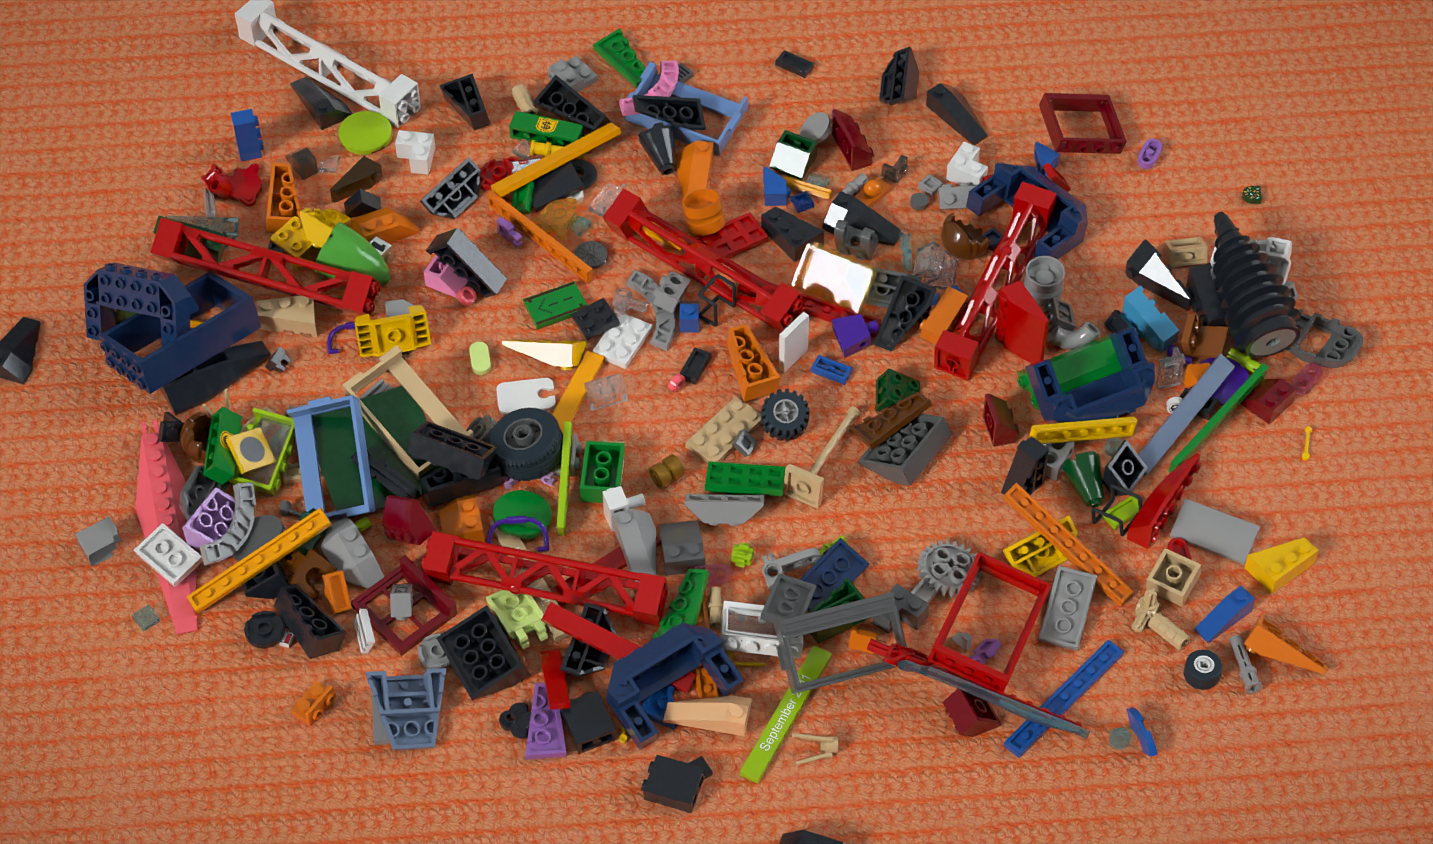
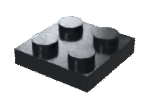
M604 297L571 314L573 321L587 341L620 324L618 317Z

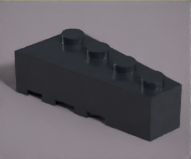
M297 584L281 587L274 607L309 659L339 651L347 632Z

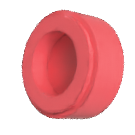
M468 286L462 287L457 293L458 301L464 306L472 305L477 298L474 289Z
M677 373L671 379L668 389L672 392H677L684 384L685 377Z

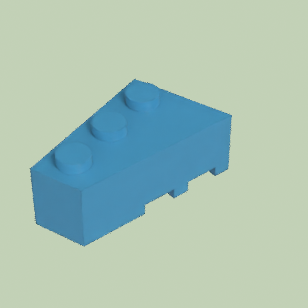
M1140 285L1125 296L1122 314L1135 327L1141 338L1145 339L1152 348L1163 353L1177 342L1179 329L1164 312L1161 314L1154 306L1156 302L1153 299L1149 300L1143 293L1145 289Z

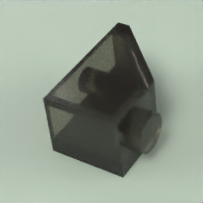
M307 147L285 155L302 180L318 173L316 158Z

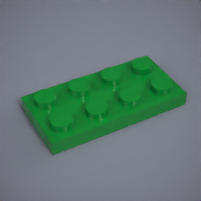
M708 461L705 491L783 496L786 467Z

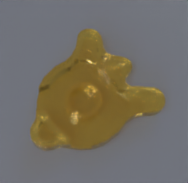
M575 198L553 201L544 207L538 216L530 220L547 234L555 230L559 239H565L568 235V228L578 217L577 201Z

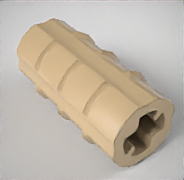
M523 84L516 85L512 89V95L521 112L538 115L539 110L526 86Z
M1157 612L1148 623V627L1179 651L1190 641L1191 637L1184 630H1181L1160 612Z

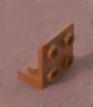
M1188 314L1181 339L1184 356L1217 358L1218 355H1223L1229 331L1228 327L1201 326L1200 322L1197 321L1196 314Z

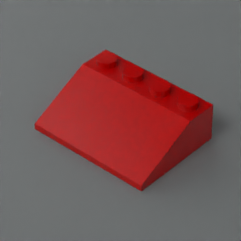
M1021 280L1000 289V297L998 298L996 340L1001 342L1005 349L1031 364L1044 360L1049 320Z

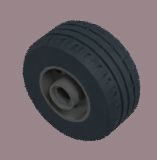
M521 408L508 413L497 422L491 431L489 444L497 447L494 459L501 467L503 475L518 481H531L544 477L558 466L562 459L563 433L558 421L549 412L539 408Z

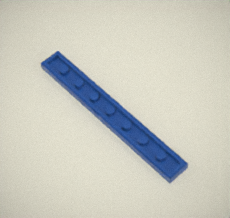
M1108 639L1040 708H1047L1049 712L1063 715L1123 656L1124 651ZM1032 714L1004 742L1003 746L1020 758L1054 723Z

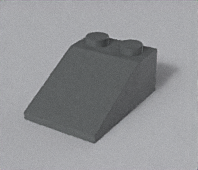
M698 520L660 524L659 531L666 576L686 574L688 569L705 570V555Z

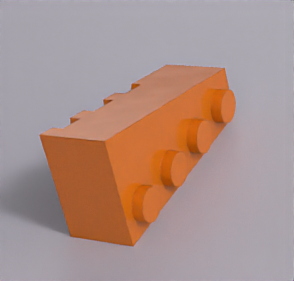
M272 163L266 232L276 233L292 217L296 216L301 220L299 214L300 205L297 199L291 166L285 163Z

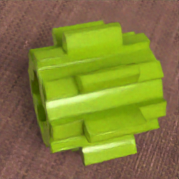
M743 542L739 545L735 544L732 550L731 562H734L737 567L744 568L746 565L750 566L753 560L754 548H751L750 544Z

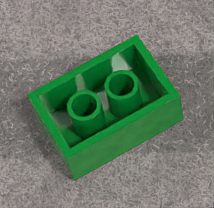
M586 441L580 483L581 502L603 503L602 491H606L609 488L622 487L626 458L625 443Z

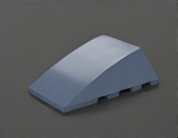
M446 668L426 669L424 675L386 676V671L365 672L392 749L434 748Z

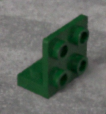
M888 368L876 379L875 410L881 412V410L890 407L892 403L897 405V402L920 392V382Z

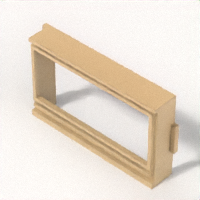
M398 345L379 358L381 362L364 374L359 372L342 385L345 389V396L354 395L358 398L356 395L358 391L389 370L435 424L473 437V431L471 429L466 431L406 363L402 358V350ZM360 400L362 416L417 480L435 467L429 461L418 467Z

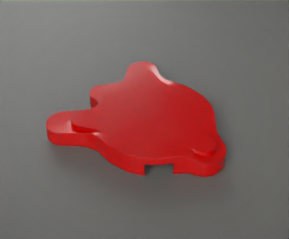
M516 157L503 158V161H495V159L488 161L480 168L481 189L492 191L491 185L510 176L506 163L518 159Z
M253 163L247 169L236 168L234 175H225L232 185L229 198L232 200L233 198L238 199L240 203L246 206L255 205L258 193L262 191V183L258 176L260 171L258 164Z

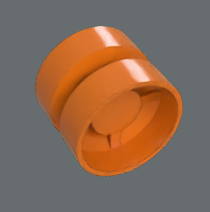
M695 190L688 193L682 199L687 228L691 234L698 236L710 235L724 227V213L721 208L722 204L719 193L716 190Z

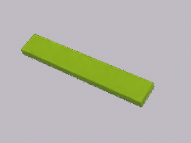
M564 421L557 516L558 536H565L573 437L572 423Z

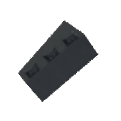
M774 207L761 215V227L794 262L824 245L823 230L778 207Z
M1032 436L1026 441H1021L1017 447L1001 493L1005 495L1017 483L1031 495L1043 485L1049 449Z

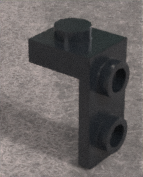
M164 412L163 421H160L158 440L160 442H180V432L184 423L171 413Z

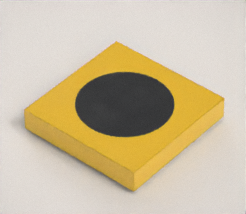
M260 427L225 439L241 474L272 465L276 462Z

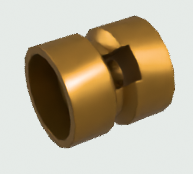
M670 454L662 460V463L658 462L648 469L652 481L660 489L669 486L671 480L676 481L685 475L682 463L674 454Z

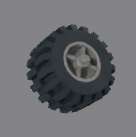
M779 389L776 394L772 392L769 398L765 399L761 411L762 427L765 426L764 431L766 433L770 432V437L774 438L776 436L779 441H781V438L789 441L791 437L794 440L798 434L800 436L803 434L804 429L806 430L810 416L807 400L803 401L804 396L801 394L797 396V391L795 390L791 393L789 389H785V392Z

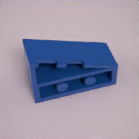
M252 109L232 112L231 117L241 162L262 158L261 150H264L262 139H258L262 138L260 127L256 128V126H259L257 115H253Z

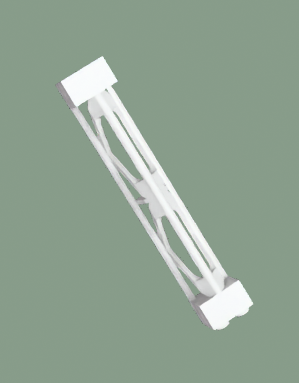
M250 0L235 13L239 38L263 49L366 109L384 115L393 126L399 128L414 113L419 111L421 103L417 82L403 74L399 75L393 82L377 76L349 60L343 54L285 24L276 17L274 3L271 0ZM273 30L281 31L293 40L308 47L310 51L308 53L290 54L275 36ZM268 36L276 45L277 50L262 42V40ZM319 58V74L302 64L303 60ZM339 65L355 73V75L375 85L374 88L354 90L336 67ZM332 72L341 83V86L325 77ZM379 95L380 108L366 101V96Z

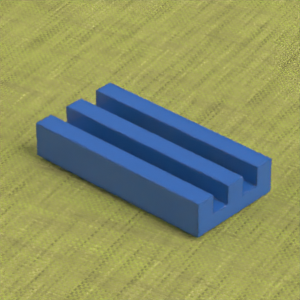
M818 355L810 372L845 385L846 380L849 379L850 374L853 372V368Z

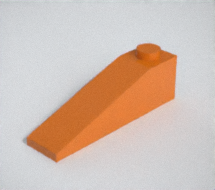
M694 141L678 151L676 170L683 198L692 191L708 189L714 158V142Z
M1262 616L1259 617L1245 639L1246 649L1253 654L1258 653L1261 656L1323 674L1327 671L1328 666L1309 651H1301L1299 649L1300 646L1295 640L1284 638L1281 634L1283 631Z

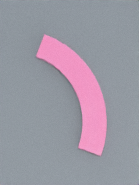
M660 61V79L645 96L670 97L677 85L679 74L677 61ZM632 98L620 99L619 105L623 116L640 114L635 112Z

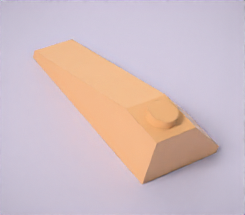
M731 695L668 702L663 722L745 736L752 699Z

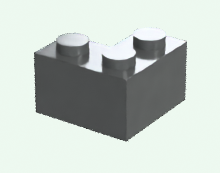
M896 583L890 592L895 594L894 598L900 620L918 630L929 616L930 604ZM889 613L873 617L872 624L888 634L893 630Z

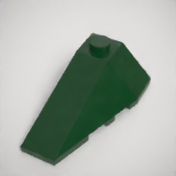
M158 216L153 233L156 234L160 219L162 217L183 223L184 225L191 228H195L198 230L229 238V236H227L224 233H220L214 230H210L207 228H203L200 226L192 225L189 223L181 222L163 216ZM202 238L201 243L221 263L226 245ZM188 239L184 255L201 260L202 255Z

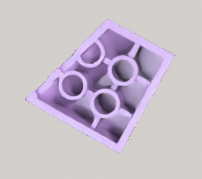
M214 488L182 527L187 544L200 551L199 547L203 544H209L221 538L233 520L235 498L218 488Z

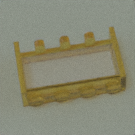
M819 242L807 243L791 285L805 288L807 292L819 294L826 300H833L842 307L854 309L856 313H863L864 305L878 271L873 269L874 266L869 263H858L857 259L852 256H841V252L830 248L829 251Z

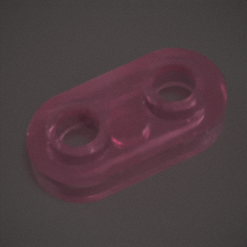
M1309 363L1303 367L1292 383V386L1297 389V394L1306 395L1321 379V367L1314 363Z
M725 564L699 565L694 568L708 570L710 575L707 585L725 584L731 577V570ZM719 571H723L725 573V576L723 578H719L717 576V573Z

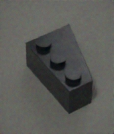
M473 74L439 85L444 99L473 130L491 124Z
M1211 263L1190 267L1186 289L1193 297L1191 307L1193 312L1197 313L1200 325L1228 327L1225 323L1226 315L1221 311L1222 302L1219 301L1217 296L1215 279H1212L1210 269H1212Z

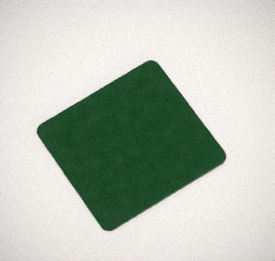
M399 386L360 399L407 453L412 432L427 421L423 409L403 386ZM351 407L312 415L318 462L336 511L364 505L360 470L350 458L357 451ZM362 416L366 447L371 458L375 461L378 459L385 460L386 467L390 466L418 488L420 495H422L421 478L440 469L442 466H435L417 480ZM408 454L418 467L427 462L424 459L419 460L414 458L413 455ZM376 478L371 479L375 510L385 507L388 495H396L379 484Z

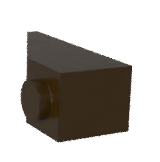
M363 156L330 189L332 202L335 203L348 198L360 188L363 190L372 188L383 177L381 165Z

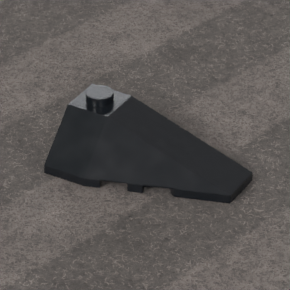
M304 77L290 83L321 130L340 123L352 115V112L343 101L309 78Z
M632 96L634 110L637 113L686 129H706L701 101L698 98Z
M842 191L839 192L831 203L822 226L823 230L834 234L836 223L840 219L848 222L849 226L862 231L865 227L874 230L878 236V243L893 246L903 235V231L859 199Z
M901 275L873 345L892 351L929 308L936 288Z
M22 317L1 339L0 378L25 384L33 370V358L36 354L35 347L40 331V321Z
M279 560L242 584L246 597L264 599L277 598L281 587L289 586Z

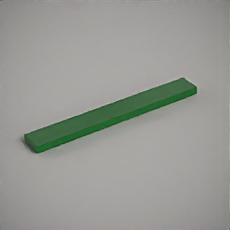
M1264 363L1261 364L1170 463L1168 469L1170 473L1189 459L1265 378L1269 366Z

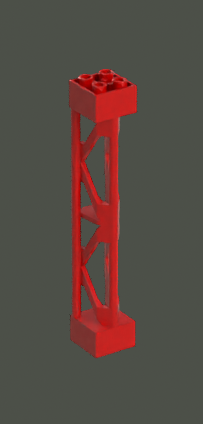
M625 188L622 189L603 216L612 232L632 242L701 285L705 286L708 281L703 279L705 275L711 279L715 276L712 270L715 268L757 293L754 298L736 294V306L765 322L780 333L800 314L806 312L807 305L800 292L783 282L777 288L648 211L642 199ZM643 226L685 250V255L666 252L645 233ZM635 232L649 243L651 247L633 237ZM678 263L695 264L697 275ZM718 278L715 283L721 289L713 284L708 289L732 303V290ZM749 304L762 306L764 308L761 310L760 313L755 309L751 308Z
M162 217L150 251L151 254L166 261L206 272L211 271L217 275L291 296H304L314 299L316 303L358 315L369 314L370 316V313L373 314L375 296L379 295L381 289L380 282L369 275L326 266L191 228L183 223ZM188 239L202 255L201 260L184 255ZM201 239L214 241L251 253L219 263L201 243ZM262 262L257 275L239 271L240 268ZM285 262L335 275V278L303 287L285 267ZM271 263L287 279L286 284L268 279ZM347 285L343 299L323 294V292Z

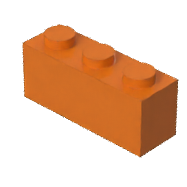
M950 286L947 287L945 292L941 291L937 299L938 303L936 306L932 305L928 313V319H924L920 325V337L936 345L943 330L950 332L967 304L968 295Z

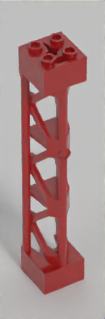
M1022 181L1014 196L1012 219L953 331L943 330L935 345V369L969 381L996 327L998 313L995 299L1000 297V290L995 291L993 285L1001 269L1008 271L1005 286L1011 284L1013 273H1016V276L1012 283L1020 281L1027 264L1035 252L1037 241L1046 233L1055 216L1057 193ZM1027 220L1032 222L1028 243L1026 246L1019 247L1016 241ZM1037 223H1038V224H1039V227H1040V230H1039V232H1038V234H1037V236H1036V238H1035V240H1034V236H1035V232H1036V227H1037ZM1024 253L1025 259L1020 266L1018 254ZM978 313L984 314L985 318L981 333L972 336L969 330ZM990 317H992L993 320L988 328Z
M435 531L427 539L426 549L428 550L426 556L422 557L421 567H423L424 573L433 582L452 585L453 580L509 591L513 594H524L579 606H585L587 602L605 608L609 612L634 616L637 623L660 627L659 623L663 616L669 591L666 577L520 550ZM460 555L467 556L461 561H459ZM486 562H490L501 578V582L465 574ZM500 563L512 565L510 578ZM521 567L529 568L520 574ZM551 574L563 591V594L526 586ZM562 575L574 577L572 591ZM623 578L631 579V580H636V581H640V582L625 580V579H623ZM583 579L590 581L581 587ZM612 586L626 606L590 600L589 598ZM624 587L637 590L635 602L632 601Z

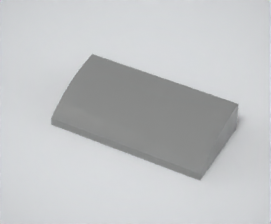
M1185 498L1170 537L1181 538L1188 544L1245 565L1247 555L1250 554L1260 526Z

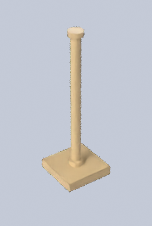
M851 406L848 409L847 416L809 472L792 464L787 465L785 468L784 495L817 509L819 508L822 501L824 478L816 474L853 419L860 414L858 408Z

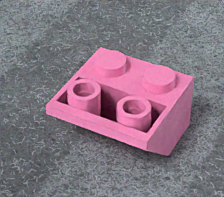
M435 255L424 271L426 286L457 298L458 291L468 285V280L454 274V269L447 263L445 265L438 261L440 258Z

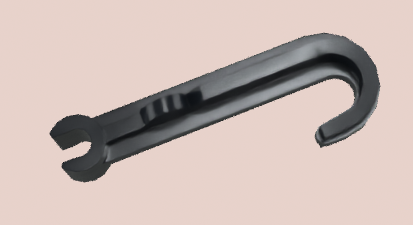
M356 451L350 458L353 460L352 462L357 467H359L358 456ZM367 451L371 479L376 478L379 484L396 496L417 500L420 498V492L412 482L390 466L386 467L385 460L378 459L375 461Z

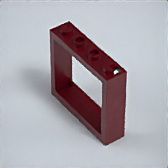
M1044 93L1039 103V108L1055 152L1121 154L1127 141L1110 95ZM1054 111L1100 112L1110 139L1063 137Z

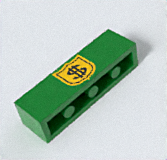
M515 111L509 125L510 138L527 142L535 140V142L539 143L550 142L552 145L565 147L584 137V126L581 124Z
M221 407L212 415L203 471L204 476L221 485L231 480L236 473V461L225 439L240 434L242 429V416L225 407Z

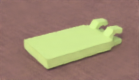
M500 590L486 597L488 605L509 638H517L522 649L530 646L526 634L533 630L536 631L541 641L548 638L545 632L546 623L541 621L544 614L532 596L513 594L509 591Z

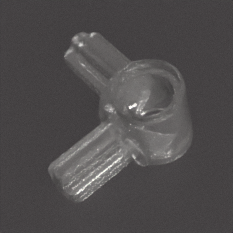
M617 288L611 308L620 317L625 315L629 308L646 312L649 303L632 298V293L625 288Z

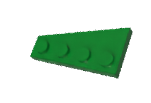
M620 28L593 44L595 52L635 88L639 86L642 81L640 76L644 72L645 67L636 57L635 51L629 46V42L622 35Z
M688 569L677 590L676 598L671 601L670 609L667 615L661 619L659 623L660 628L657 633L654 632L652 639L663 635L669 629L681 623L696 626L710 575L708 570Z

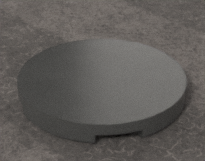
M263 515L254 518L249 536L244 544L233 553V558L239 562L284 532V524L278 517L273 515Z

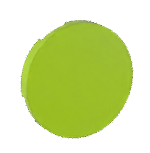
M361 111L343 120L338 131L339 140L347 151L358 155H369L374 151L385 148L392 138V127L384 115L373 111Z

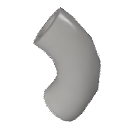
M1085 322L1083 326L1074 331H1067L1059 326H1055L1052 332L1049 333L1047 341L1062 349H1075L1094 341L1100 335V331L1090 322Z

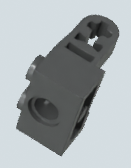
M840 219L837 221L834 229L836 250L843 255H853L862 261H871L878 245V236L875 234V231L866 227L862 231L849 226V223ZM855 242L860 243L858 246H853L852 244Z

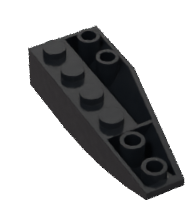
M263 341L228 347L160 388V391L174 414L178 415L211 400L270 357L271 354Z

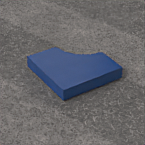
M668 685L645 699L641 707L650 720L675 730L677 724L663 722L667 703L674 702L673 694L675 688Z

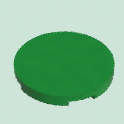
M524 490L511 491L502 495L495 502L493 521L495 523L509 516H526L539 520L548 530L552 519V510L548 502L536 493ZM531 522L523 524L505 523L497 527L507 536L510 534L522 537V539H532L543 534L540 527Z

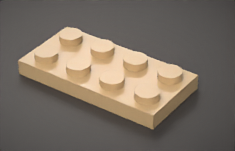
M735 396L685 443V447L707 463L708 461L721 462L735 449L731 444L740 430L745 429L751 434L761 425V413Z

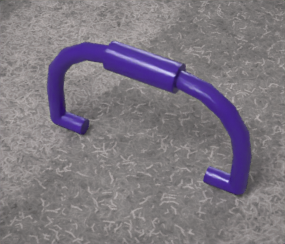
M346 322L330 332L327 339L328 354L339 353L338 349H332V338L335 333L343 329H355V322Z
M509 516L495 522L487 534V543L492 544V534L499 525L531 522L540 527L544 536V547H538V552L549 551L547 529L542 522L535 518Z

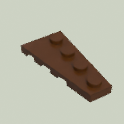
M917 392L897 402V406L881 410V414L873 418L870 416L864 418L863 423L857 426L852 424L848 428L853 435L873 450L932 405L928 398Z

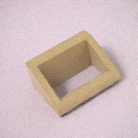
M1200 237L1163 241L1166 256L1171 267L1207 263V245Z

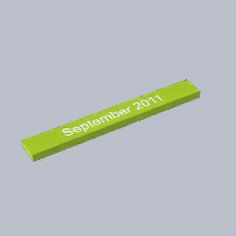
M813 646L798 671L800 684L819 679L829 663L832 653ZM790 687L788 688L741 768L740 776L757 784L759 783L813 689L792 694Z

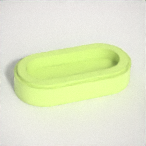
M475 342L469 348L472 370L477 375H485L491 370L488 346L484 342Z

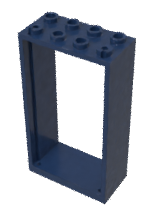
M209 271L184 286L199 306V311L190 314V320L214 306L223 310L222 312L144 358H140L135 352L161 338V320L158 317L137 313L99 335L101 340L100 347L106 355L105 362L110 368L125 376L131 383L134 382L140 389H144L151 394L260 329L261 324L253 297Z

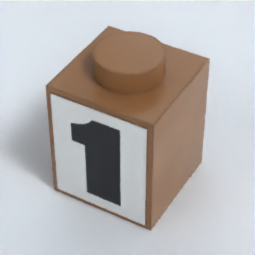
M375 236L369 243L380 253L386 264L391 263L395 257L393 245Z

